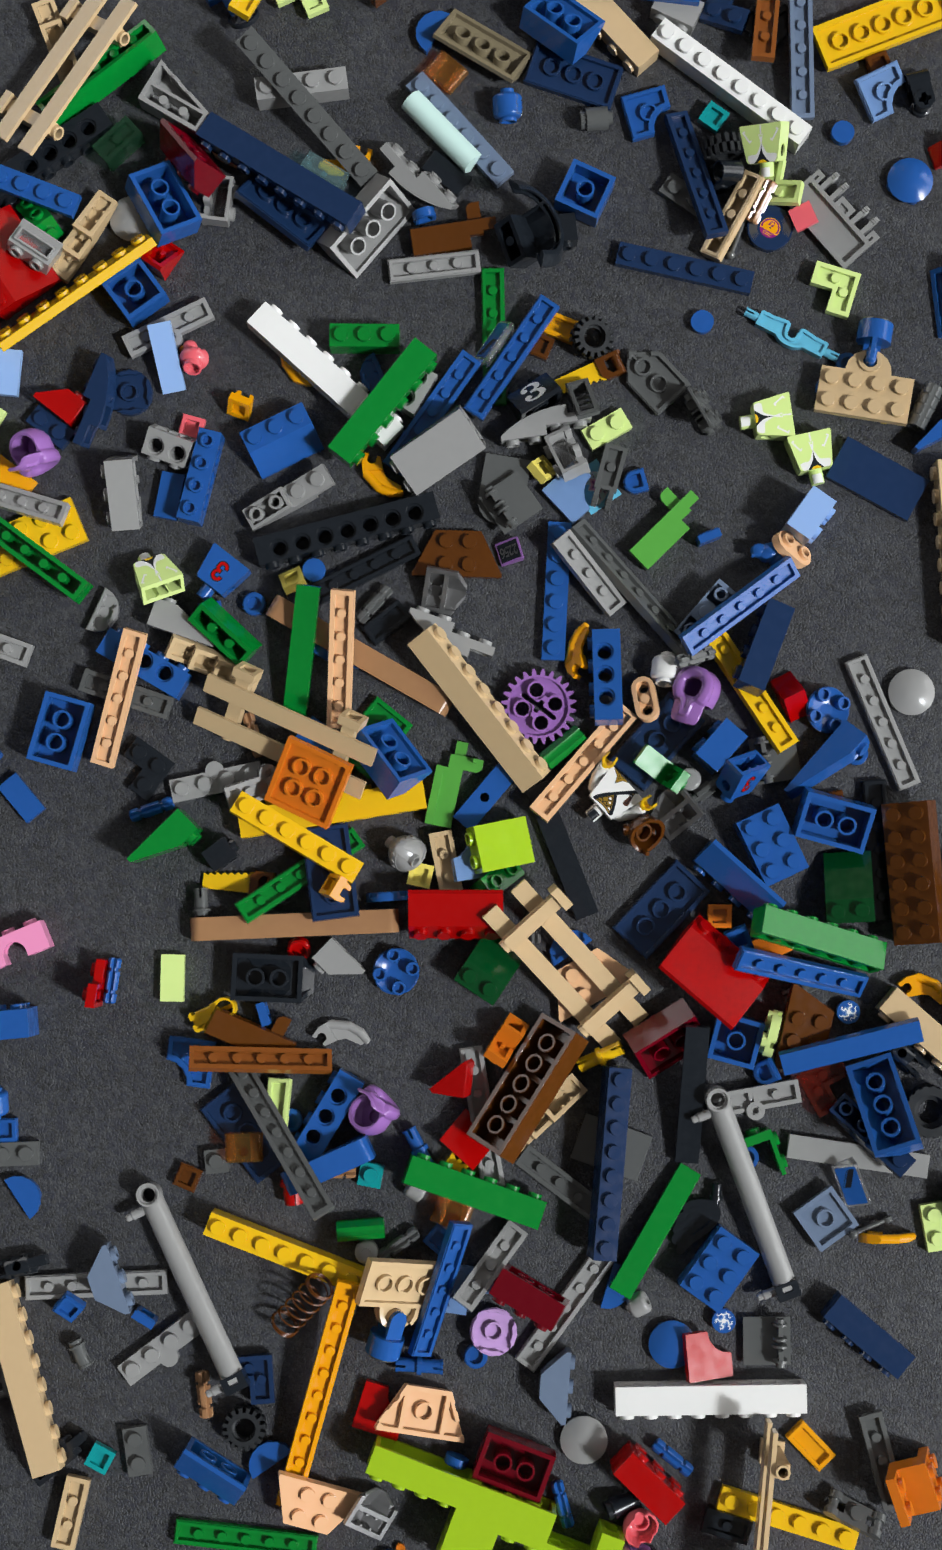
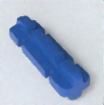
M166 797L162 801L157 800L140 806V809L134 808L129 810V816L132 822L142 820V817L148 818L162 813L163 810L174 809L175 804L172 797Z
M111 957L108 959L107 967H109V970L106 972L104 985L106 992L103 993L102 999L104 1003L114 1004L116 1002L117 994H115V991L118 990L120 977L118 970L121 968L122 963L120 958Z
M657 1438L653 1442L652 1450L658 1455L661 1454V1458L675 1469H679L682 1475L688 1477L692 1473L693 1465L687 1460L684 1461L683 1457L670 1446H666L664 1441Z
M561 1479L554 1480L550 1485L552 1493L555 1494L554 1500L558 1514L561 1516V1525L564 1529L574 1526L572 1514H570L571 1509L566 1492H564L565 1487Z

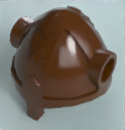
M645 814L638 816L629 824L625 823L622 832L624 836H628L630 845L636 851L649 856V851L654 849L663 838L665 825L661 820Z

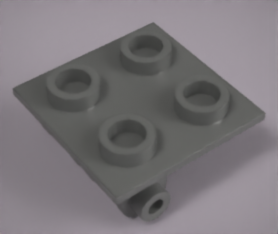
M688 387L689 393L684 396V403L690 412L693 411L691 413L692 416L700 412L702 413L695 418V422L703 419L697 423L702 434L705 433L706 436H709L715 432L714 429H722L723 427L720 423L722 418L716 409L712 410L709 404L711 399L705 390L701 391L700 388Z
M517 471L494 487L489 486L484 490L485 493L479 496V499L504 535L543 509Z
M765 736L748 740L749 751L757 750L771 765L757 785L792 780L800 772L796 744L777 754Z
M743 1316V1365H775L776 1368H785V1365H791L790 1316Z

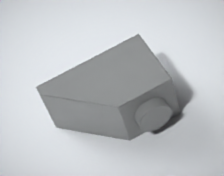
M334 937L312 957L315 961L313 966L322 974L324 972L328 975L363 974L366 971Z

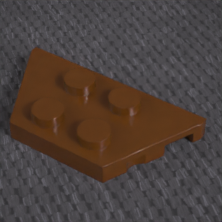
M435 530L412 571V576L425 577L428 565L459 571L463 578L501 579L502 577L482 531Z
M791 983L774 1056V1062L778 1070L783 1069L779 1051L827 1040L834 1016V1011L795 983Z

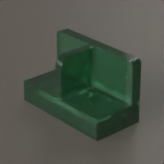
M125 115L93 144L92 148L106 162L111 172H113L145 143L142 132Z

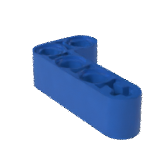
M361 1134L350 1139L346 1144L307 1161L320 1183L373 1160L376 1153L368 1135ZM286 1172L280 1173L289 1195L297 1194Z

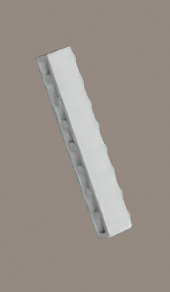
M664 18L651 35L650 40L659 49L660 56L753 125L789 121L787 150L795 155L809 137L813 128L810 124L667 18Z
M265 301L247 320L248 328L350 419L369 395V390L361 382L355 383L350 378L352 375L343 366L339 368L334 364V358L325 350L321 352L316 347L317 343L309 335L303 336L299 332V326L291 319L287 321L282 317L283 313L276 305L272 304L270 306ZM395 413L392 415L394 420L387 429L382 428L378 433L380 437L376 444L384 451L397 439L404 429L402 419Z
M803 1379L707 1380L695 1383H688L686 1380L614 1382V1412L616 1416H620V1419L623 1420L634 1419V1416H644V1419L650 1420L657 1419L658 1416L680 1419L682 1415H691L695 1419L705 1418V1415H715L716 1418H729V1415L751 1418L753 1414H762L763 1417L767 1418L777 1417V1414H786L788 1417H800L801 1414L807 1413V1384Z

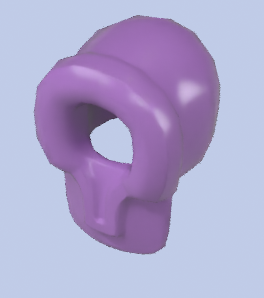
M26 428L20 430L10 440V454L17 466L9 468V472L19 471L22 476L32 478L49 471L61 459L60 453L55 449L50 436L40 429Z
M691 665L683 668L677 674L672 687L675 701L671 711V718L674 721L695 725L699 721L703 709L712 710L721 693V682L716 675L700 666Z
M372 1084L364 1089H357L362 1094L353 1101L348 1112V1118L353 1128L359 1133L368 1136L384 1132L392 1120H396L400 1116V1109L381 1088Z

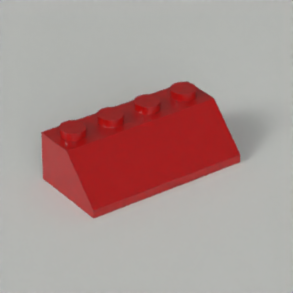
M408 890L409 938L425 940L427 938H438L440 940H448L450 938H462L464 940L485 938L487 940H496L501 938L482 916L496 904L503 911V890Z

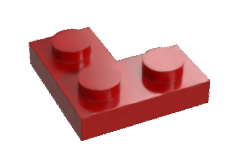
M98 958L96 963H92L90 976L93 977V982L88 983V987H84L82 993V1001H85L84 1007L97 1008L103 1005L102 999L105 992L106 972L109 968L107 967L108 959Z

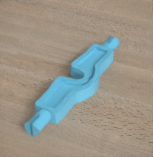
M747 307L743 315L755 321V327L774 336L776 341L787 349L802 350L817 359H821L824 356L834 362L837 361L840 353L827 348L828 342L816 337L806 329H800L794 338L789 337L790 321L777 317L765 310L758 313Z

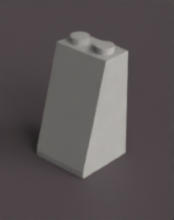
M459 404L390 455L392 461L389 463L397 474L400 472L405 478L403 484L410 493L414 491L417 496L484 450L486 442Z

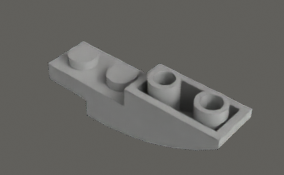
M386 142L380 148L395 166L389 174L407 191L419 199L441 208L453 210L459 207L455 202L457 200L456 196L449 189L445 190L440 184L442 180L433 171L431 173L429 171H422L419 174V167L413 161H408L403 154L405 152L400 145Z
M566 404L552 406L518 421L501 435L500 444L501 446L506 445V448L519 447L520 443L529 442L530 445L543 443L544 436L547 435V430L555 432L567 425L574 429H583L587 427V424H591L592 416L578 420L575 412L567 413Z
M320 464L288 485L280 486L244 508L242 512L252 530L255 531L318 498L319 494L336 484L325 464Z
M417 606L416 609L410 608V615L422 631L436 623L438 627H441L446 632L447 638L452 645L460 650L461 656L464 659H468L470 651L491 659L493 658L495 647L492 646V642L479 638V641L470 639V634L460 630L454 633L455 623L451 622V617L439 614L438 617L429 614V609Z

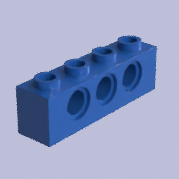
M199 427L176 518L182 523L203 527L225 443V438L220 432Z
M110 627L96 652L115 663L123 629L118 627L117 630H114ZM146 643L142 658L149 656L151 658V665L147 668H142L140 665L138 677L179 701L193 679V676L188 674L190 669L179 662L176 666L168 662L169 658H166L164 653L158 651L155 654L149 651L150 645ZM165 668H170L171 677L167 680H162L160 677L161 671Z
M620 628L592 629V637H587L588 651H592V659H588V674L593 673V682H589V696H594V705H590V719H595V726L623 725ZM608 651L610 657L602 659L598 656V653ZM608 673L612 678L609 681H601L599 675ZM606 695L612 698V702L603 704L599 699Z
M342 1067L339 1072L333 1071L327 1083L331 1084L326 1092H320L314 1102L318 1104L314 1113L308 1112L302 1122L306 1125L302 1133L297 1131L294 1136L307 1160L324 1152L351 1104L359 1094L357 1089H362L365 1081ZM334 1089L344 1091L345 1098L342 1101H337L332 1097ZM321 1110H330L333 1115L330 1121L322 1120L320 1117ZM313 1129L320 1133V1140L315 1142L308 1138V1131Z

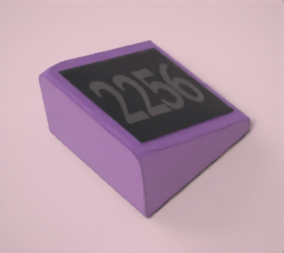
M518 536L495 544L501 567L524 560Z

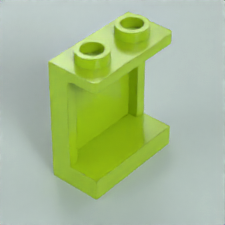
M526 816L466 828L465 841L467 846L470 847V865L475 870V874L535 862Z

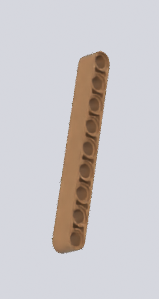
M276 594L266 615L292 629L294 603ZM318 618L315 643L329 650V623ZM354 638L353 665L446 717L453 703L439 686Z
M399 909L359 910V917L312 922L311 912L263 914L249 924L246 923L242 915L190 918L191 941L399 932Z

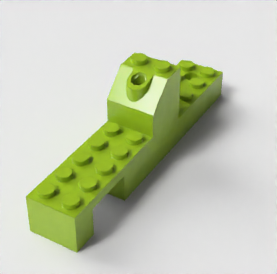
M379 1435L376 1436L365 1471L366 1474H369V1478L378 1482H382V1480L392 1483L391 1486L398 1490L404 1491L408 1489L413 1491L414 1495L421 1499L429 1497L436 1500V1503L442 1507L450 1508L452 1506L436 1550H493L498 1535L508 1543L518 1542L523 1544V1547L527 1550H622L624 1547L625 1538L622 1526L599 1518L590 1545L552 1531L557 1517L554 1500L542 1496L540 1503L534 1502L472 1478V1469L466 1467L464 1470L455 1469L447 1465L443 1457L398 1440L394 1441Z

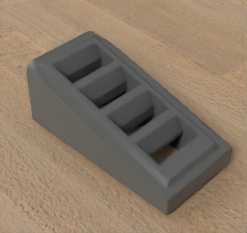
M588 378L565 384L566 394L578 420L600 414V409Z

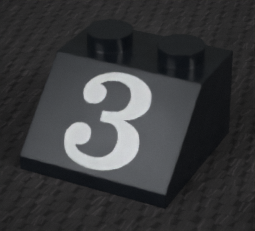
M538 373L532 376L525 386L520 387L519 385L508 392L509 395L506 398V402L517 420L520 421L535 412L558 403L561 398L562 389L547 373L541 376Z

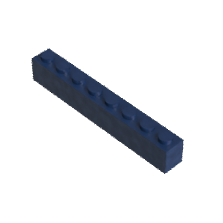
M213 112L209 113L195 133L200 142L199 146L206 152L211 153L213 151L226 164L233 163L244 175L251 174L261 185L265 187L267 185L271 186L279 196L283 198L289 197L297 207L303 210L305 208L312 211L313 216L321 221L327 220L339 232L345 231L351 234L366 213L363 203Z
M602 1066L587 1256L595 1261L617 1262L632 1069L625 1066Z

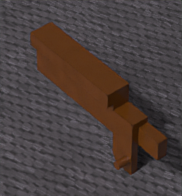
M479 201L467 205V221L410 229L414 257L472 250L471 237L483 236L484 231L495 229L496 218L495 216L481 218Z
M216 1006L204 1027L206 1034L237 1047L295 1048L296 1041L284 1037L292 1021L291 1018L284 1015L278 1016L271 1029Z

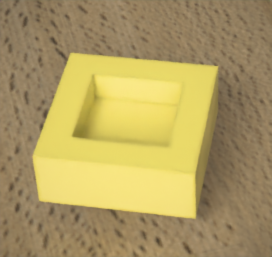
M544 455L533 460L526 467L541 485L556 475L552 464Z
M300 566L278 575L286 595L296 592L297 584L307 585Z
M421 863L417 868L409 871L406 884L430 889L435 866Z

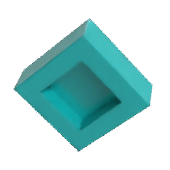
M711 100L699 116L697 122L716 135L728 119L730 113Z
M374 1162L362 1164L357 1185L380 1189L385 1165Z
M96 1440L84 1465L105 1475L118 1451Z

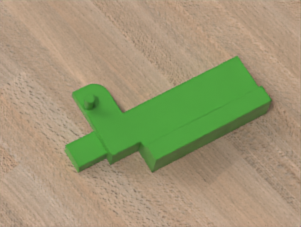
M668 487L660 494L661 502L670 511L628 551L645 571L690 529L682 519L692 511L690 507L699 499L692 490L681 500Z
M457 741L455 754L450 755L448 767L436 765L425 824L451 829L463 771L478 773L483 768L484 760L466 757L469 743Z

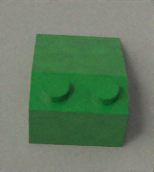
M177 808L127 860L139 863L187 847L188 845L194 846L202 838L200 833L203 829L184 810Z

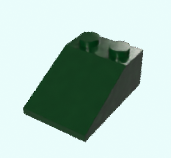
M871 850L864 851L863 854L855 852L823 853L827 922L855 923L876 921Z
M481 938L454 980L493 1006L520 966L522 960L514 951L507 953L501 947L499 942L502 938L496 940Z

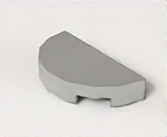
M104 588L86 627L88 631H105L112 627L118 619L120 611L119 602L114 593L107 588Z

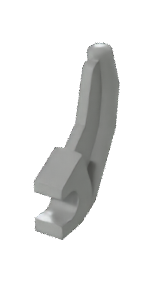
M331 1019L319 1026L312 1035L316 1039L318 1034L324 1033L326 1035V1040L323 1042L324 1046L342 1039H348L359 1045L368 1044L371 1041L364 1028L345 1020Z

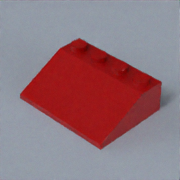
M10 204L0 209V317L5 320L11 318L61 281L53 267L45 275L42 272L35 271L27 262L15 258L6 250L9 237L21 222V219ZM25 233L22 237H19L20 240L43 254L41 249L35 245L33 238Z
M700 914L683 930L658 967L730 1030L736 1026L770 979L734 970L732 965L739 948Z

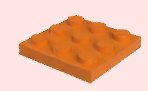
M290 735L287 738L264 800L327 830L331 825L354 764Z

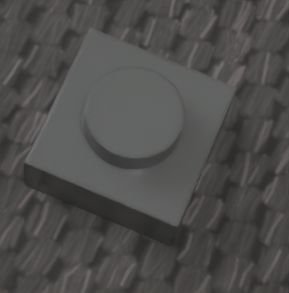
M228 1147L204 1150L206 1174L230 1172Z

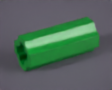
M574 725L562 737L560 736L543 750L539 756L547 762L548 767L552 770L581 746L587 738Z
M384 1217L337 1220V1241L385 1238Z

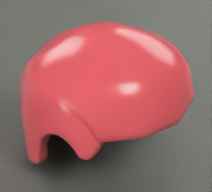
M637 1508L630 1511L624 1517L622 1525L627 1543L635 1548H639L641 1543L650 1544L654 1535L658 1532L659 1523L656 1516L650 1510Z

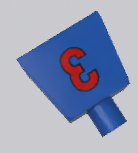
M214 543L196 576L204 584L196 594L203 600L209 599L215 592L225 598L252 573L246 566Z
M757 750L726 761L716 781V786L722 791L720 797L723 801L732 803L735 798L752 792L769 770L771 765Z

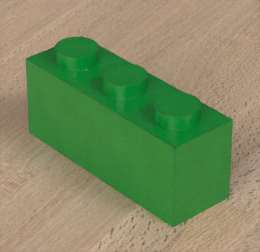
M330 323L329 347L331 354H372L373 352L374 354H400V325Z
M212 597L202 602L187 619L235 665L242 661L248 662L262 646L251 633Z

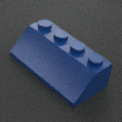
M716 839L710 840L692 860L695 864L693 868L703 877L708 875L713 880L711 885L719 892L724 890L730 895L728 900L737 908L742 906L747 910L746 916L751 921L753 910L763 906L764 903L776 904L779 909L783 908L786 904L778 894Z
M891 1052L845 1066L875 1158L901 1156L924 1149Z

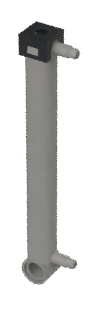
M711 1085L706 1088L704 1094V1102L708 1109L691 1116V1120L693 1123L712 1119L772 1285V1287L757 1293V1300H766L776 1296L778 1301L782 1303L802 1295V1292L793 1274L730 1102V1096L721 1086ZM715 1093H721L722 1100L717 1104L711 1103V1097Z
M156 1182L142 1184L136 1191V1199L141 1207L131 1211L125 1218L130 1222L146 1215L220 1376V1383L206 1390V1396L210 1398L222 1392L225 1393L226 1397L248 1387L251 1381L231 1345L165 1201L162 1187ZM146 1188H151L155 1192V1198L152 1201L147 1200L144 1196Z

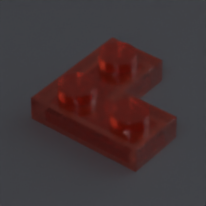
M843 1062L803 1071L795 1076L817 1116L821 1118L830 1113L829 1109L837 1102L829 1085L846 1077L848 1074Z

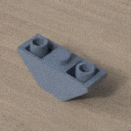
M719 578L674 630V633L676 635L681 634L736 592Z
M108 1241L102 1245L87 1279L95 1301L126 1315L134 1309L135 1299L132 1292L127 1290L125 1284L127 1282L126 1273L123 1268L120 1269L117 1261L119 1259L118 1250L115 1245L112 1246L111 1241Z
M565 1347L540 1369L539 1399L561 1425H566V1418H571L572 1404L568 1403V1394H573V1379L569 1378L570 1370L575 1369V1355H571L570 1347Z

